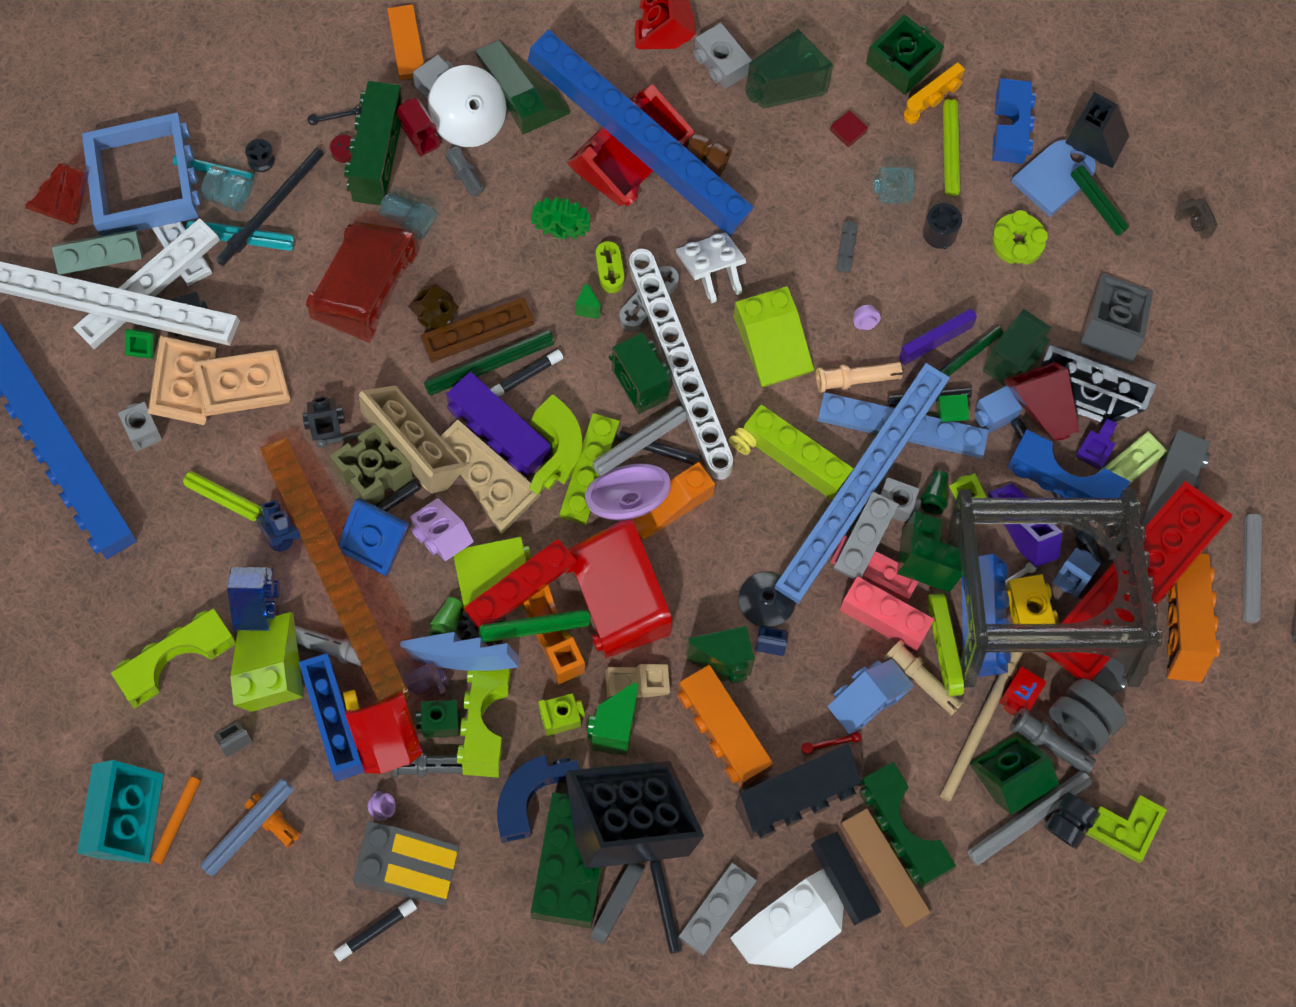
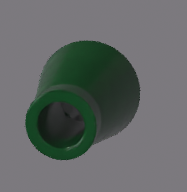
M934 471L932 473L931 479L920 497L921 508L925 512L937 515L943 513L944 509L947 508L949 479L947 473L943 471Z

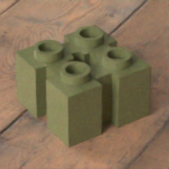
M377 424L358 436L359 444L352 448L347 443L330 455L333 472L346 487L351 484L353 496L356 499L361 498L374 506L385 499L384 491L391 487L395 492L413 479L411 464L397 448L391 451L390 439Z

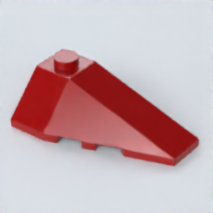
M689 0L640 1L639 8L644 10L642 21L640 19L636 21L634 28L635 47L639 50L677 49L695 36L694 15Z

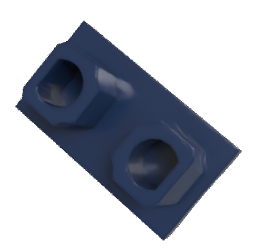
M277 500L260 505L262 516L256 518L257 526L268 539L269 546L278 552L289 549L293 539L301 538L298 528L291 521L287 513L281 510Z

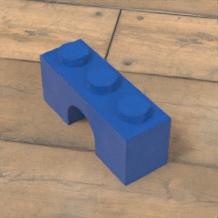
M1000 78L996 90L995 114L1009 117L1014 124L997 125L993 136L992 161L1024 164L1026 156L1032 154L1033 139H1029V132L1033 131L1035 116L1030 115L1031 109H1034L1036 93H1032V82Z

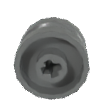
M1078 678L1066 691L1067 697H1060L1049 709L1050 718L1059 731L1077 747L1091 754H1098L1110 741L1109 735L1115 736L1127 723L1126 715L1117 701L1103 688L1084 678Z

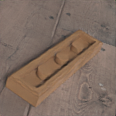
M866 808L842 822V829L902 928L906 929L930 915L931 912L868 809Z

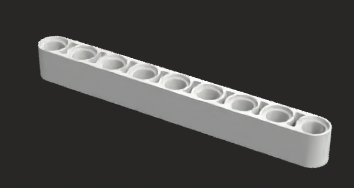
M637 249L630 255L629 259L631 277L664 361L670 369L671 379L682 407L687 413V420L706 468L713 478L725 479L732 473V453L654 256L646 249ZM645 262L649 266L645 269H639L636 267V264ZM649 286H654L658 288V291L647 293L645 289ZM660 310L668 313L664 318L656 317L654 314ZM667 335H675L678 338L675 342L671 343L664 340ZM682 359L688 364L684 367H677L673 363L676 360ZM687 384H693L698 389L694 392H686L683 388ZM697 409H704L708 414L699 418L693 412ZM707 434H714L718 439L713 443H707L703 440V437ZM717 459H723L728 465L719 469L712 463Z

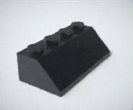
M845 744L739 793L735 807L750 838L759 836L760 839H764L776 832L775 827L785 823L787 827L792 826L803 820L802 815L813 811L814 814H818L830 807L829 802L839 798L840 802L854 797L857 794L855 790L859 788L861 781L849 744Z

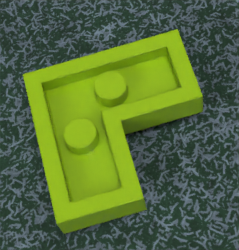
M1141 795L1137 797L1127 820L1100 806L1097 811L1101 815L1093 827L1088 828L1086 835L1140 864L1167 809Z

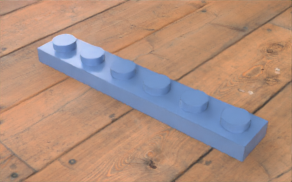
M824 392L818 421L877 435L895 408ZM925 416L908 442L982 459L989 430L952 421L942 422L939 418Z

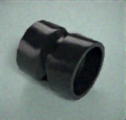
M1067 792L1058 805L1060 812L1053 813L1044 827L1064 843L1077 849L1086 837L1085 828H1092L1101 814L1077 796Z

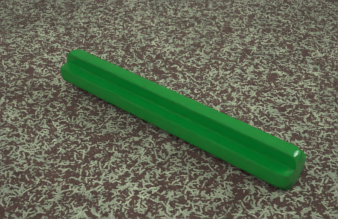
M583 609L481 625L479 627V637L482 638L483 642H492L586 627L590 625V613Z

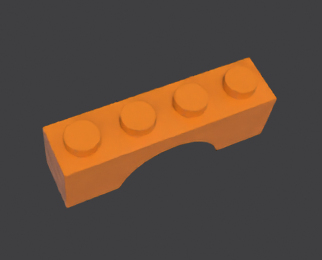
M549 585L521 604L527 618L558 613ZM567 630L535 635L558 685L585 673V662L574 638Z

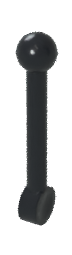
M355 106L353 110L318 117L311 114L307 120L310 125L315 126L321 121L350 115L356 116V114H361L362 108Z

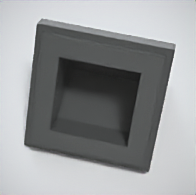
M240 720L235 721L214 735L226 757L253 742Z

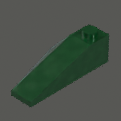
M498 40L475 50L485 70L501 86L506 100V107L522 135L570 114L560 93L502 42Z

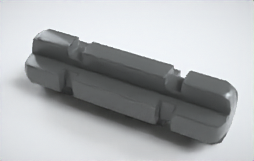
M845 221L843 223L836 266L839 272L849 273L851 271L858 228L855 222Z

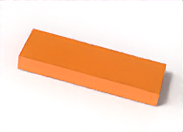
M412 4L387 8L399 79H412L413 72L424 65L414 6Z

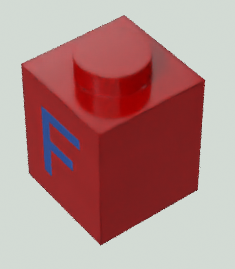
M1021 666L999 703L1004 705V710L1013 716L1022 708L1030 711L1047 682Z

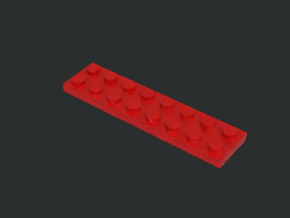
M1185 481L1041 646V651L1077 679L1084 678L1093 681L1227 525L1233 514Z

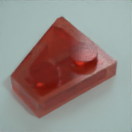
M67 163L58 164L51 173V177L44 181L39 187L40 191L32 200L26 203L25 208L72 225L77 224L89 171Z

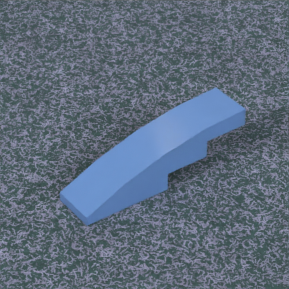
M455 632L405 640L400 643V647L413 660L436 667L472 671L519 668L520 657L508 643L488 646L481 637L462 641Z

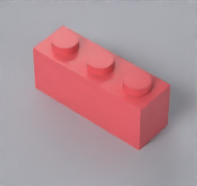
M858 576L845 596L840 608L841 612L898 643L902 640L904 642L903 646L915 653L934 621L932 617Z

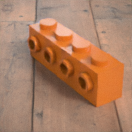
M710 665L679 682L678 700L684 709L690 708L695 716L692 719L695 727L701 734L705 732L711 741L708 743L711 752L717 759L721 757L727 766L724 768V771L733 784L737 782L742 789L772 770L773 762Z

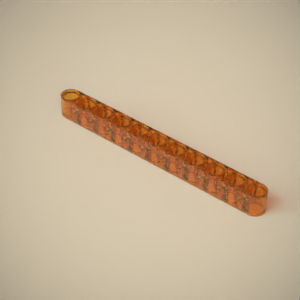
M285 436L260 447L262 456L290 516L299 530L300 537L378 703L397 697V693L403 692L405 700L410 699L400 673L287 437Z

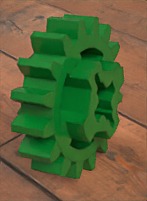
M555 197L554 201L544 198V202L538 200L536 205H533L531 224H536V230L543 229L544 235L550 233L558 239H567L568 236L577 239L578 235L584 237L585 233L589 232L591 214L587 213V208H579L580 203H569L570 200L567 198Z

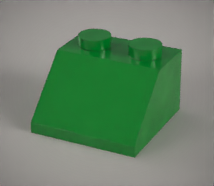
M630 684L597 707L596 716L590 715L587 740L592 741V750L627 756L639 684Z

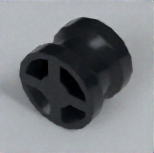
M255 139L247 144L245 154L249 167L256 172L269 171L275 163L271 144L264 139Z

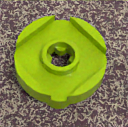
M1019 210L1014 214L1002 217L996 223L992 234V245L995 253L1005 262L1010 264L1023 263V265L1035 262L1042 255L1048 234L1036 218L1028 215L1025 211ZM1015 234L1023 235L1025 243L1023 244L1021 241L1014 242Z

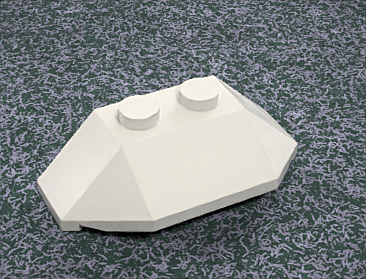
M822 869L804 879L758 913L730 939L748 964L793 969L841 933L844 906L827 874Z

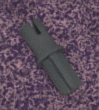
M459 147L449 149L445 154V158L456 172V179L462 181L471 196H479L484 191V186L474 172V165L468 163Z

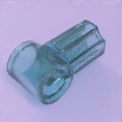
M392 193L385 195L379 208L380 216L402 226L409 235L421 240L425 238L438 216L430 206L423 203L415 205Z

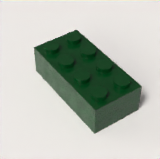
M368 81L366 91H361L360 107H362L361 114H356L354 125L357 131L356 138H351L349 153L352 154L350 162H346L344 177L348 178L347 191L351 192L353 202L385 206L402 124L397 115L398 107L402 103L400 85Z
M552 792L530 912L531 919L591 929L602 867L586 869L575 843L569 795Z

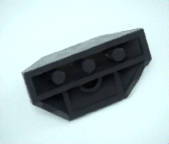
M1049 344L1041 365L1042 367L1057 362L1067 368L1076 413L1105 423L1107 419L1117 422L1146 411L1157 385L1127 369L1075 350Z

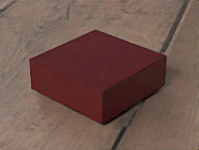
M849 110L831 125L830 131L849 148L867 133L868 127Z

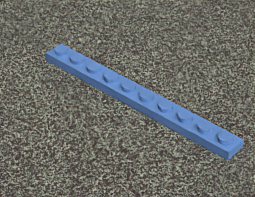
M927 363L924 365L782 574L774 589L798 604L801 602L867 504L872 492H875L948 383L950 377Z

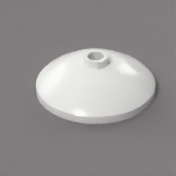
M457 66L442 73L430 89L427 105L428 114L437 127V133L447 142L460 147L480 146L493 139L500 131L506 116V100L501 86L487 71L475 66ZM471 100L475 101L476 103L475 110L471 109L469 106Z

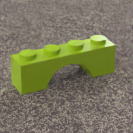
M214 608L209 612H200L193 618V622L185 627L173 629L168 633L167 638L159 643L149 644L141 651L142 654L132 660L126 659L116 666V670L111 672V675L134 709L160 693L159 677L161 671L174 657L184 653H196L212 660L236 645L232 635Z
M511 668L492 671L468 670L467 682L472 683L471 692L465 691L464 709H468V717L462 718L460 732L461 736H465L464 745L458 746L457 763L462 764L463 775L499 778L502 737L492 733L483 723L482 717L492 703L508 697Z

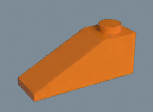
M699 462L670 481V493L659 507L643 516L632 519L642 540L647 539L714 496L715 483Z

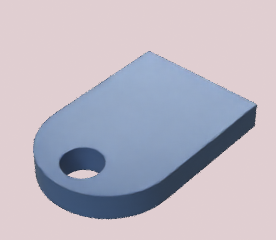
M1066 140L1051 144L1016 174L1011 181L1049 217L1081 191L1080 187L1071 177V173L1076 168L1084 166L1092 177L1095 172V159L1083 152L1076 151L1072 146L1065 143ZM1078 153L1084 158V161L1075 162L1071 159L1070 155Z

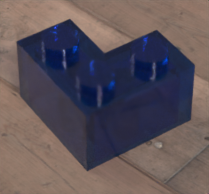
M231 567L227 591L233 630L269 631L270 619H275L276 601H274V598H279L280 583L279 580H274L273 568Z

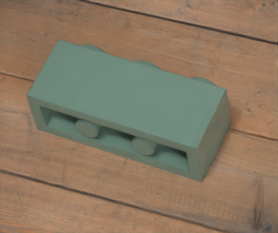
M138 228L57 243L52 246L58 275L138 260L144 256Z

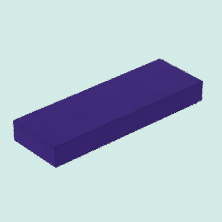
M968 309L902 346L899 359L906 365L973 328L977 315L972 309Z

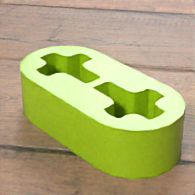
M605 241L596 248L599 282L604 291L616 293L624 286L621 253L615 243ZM604 251H609L612 255L611 263H607ZM608 271H613L614 278L616 279L615 284H610Z

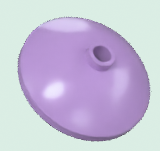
M630 464L614 468L604 475L597 477L587 488L585 499L591 512L600 517L610 520L633 519L659 507L670 493L671 482L667 472L660 467L650 464Z

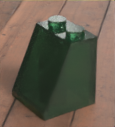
M796 29L749 63L746 95L752 103L757 102L762 109L823 96L828 93L833 64L799 29Z

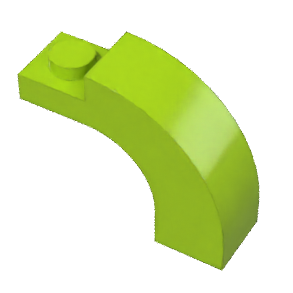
M553 394L535 411L530 422V426L551 445L553 457L535 474L529 487L537 495L545 488L550 490L558 480L564 485L572 475L582 450L581 429L575 416Z

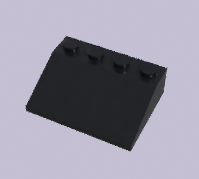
M671 761L568 770L566 773L575 843L586 869L690 856L704 837Z

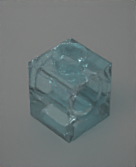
M913 167L880 168L879 176L874 178L873 191L874 194L879 196V204H911L915 192ZM889 184H894L898 188L890 187Z

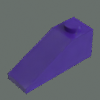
M1013 483L989 492L988 497L1017 549L1035 568L1059 558L1063 532Z

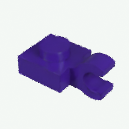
M1107 419L1099 434L1090 431L1076 457L1101 470L1116 445L1109 439L1117 423Z

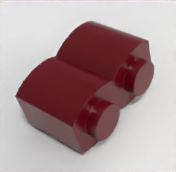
M415 97L402 102L398 107L397 115L402 122L401 127L418 155L423 156L439 148L441 140L436 133L437 127L421 101Z

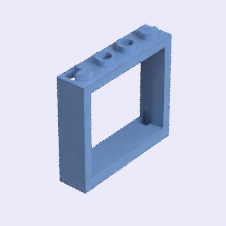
M178 112L82 133L93 222L99 235L138 228V231L199 218L197 205H200L201 199L198 190L194 189V184L198 183L195 168L191 167L190 161H194V154L191 145L187 144V138H191V134L188 130L187 122H182ZM173 135L183 198L110 214L101 150Z

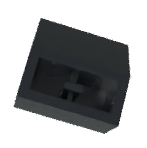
M1093 92L1065 143L1072 146L1076 151L1083 152L1094 158L1100 164L1113 168L1129 138L1118 104Z

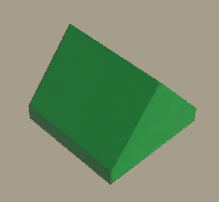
M586 284L583 286L575 303V315L598 319L601 316V304L590 285Z
M125 329V356L153 359L158 340L157 335L150 331Z
M967 394L939 396L936 411L942 422L969 419Z

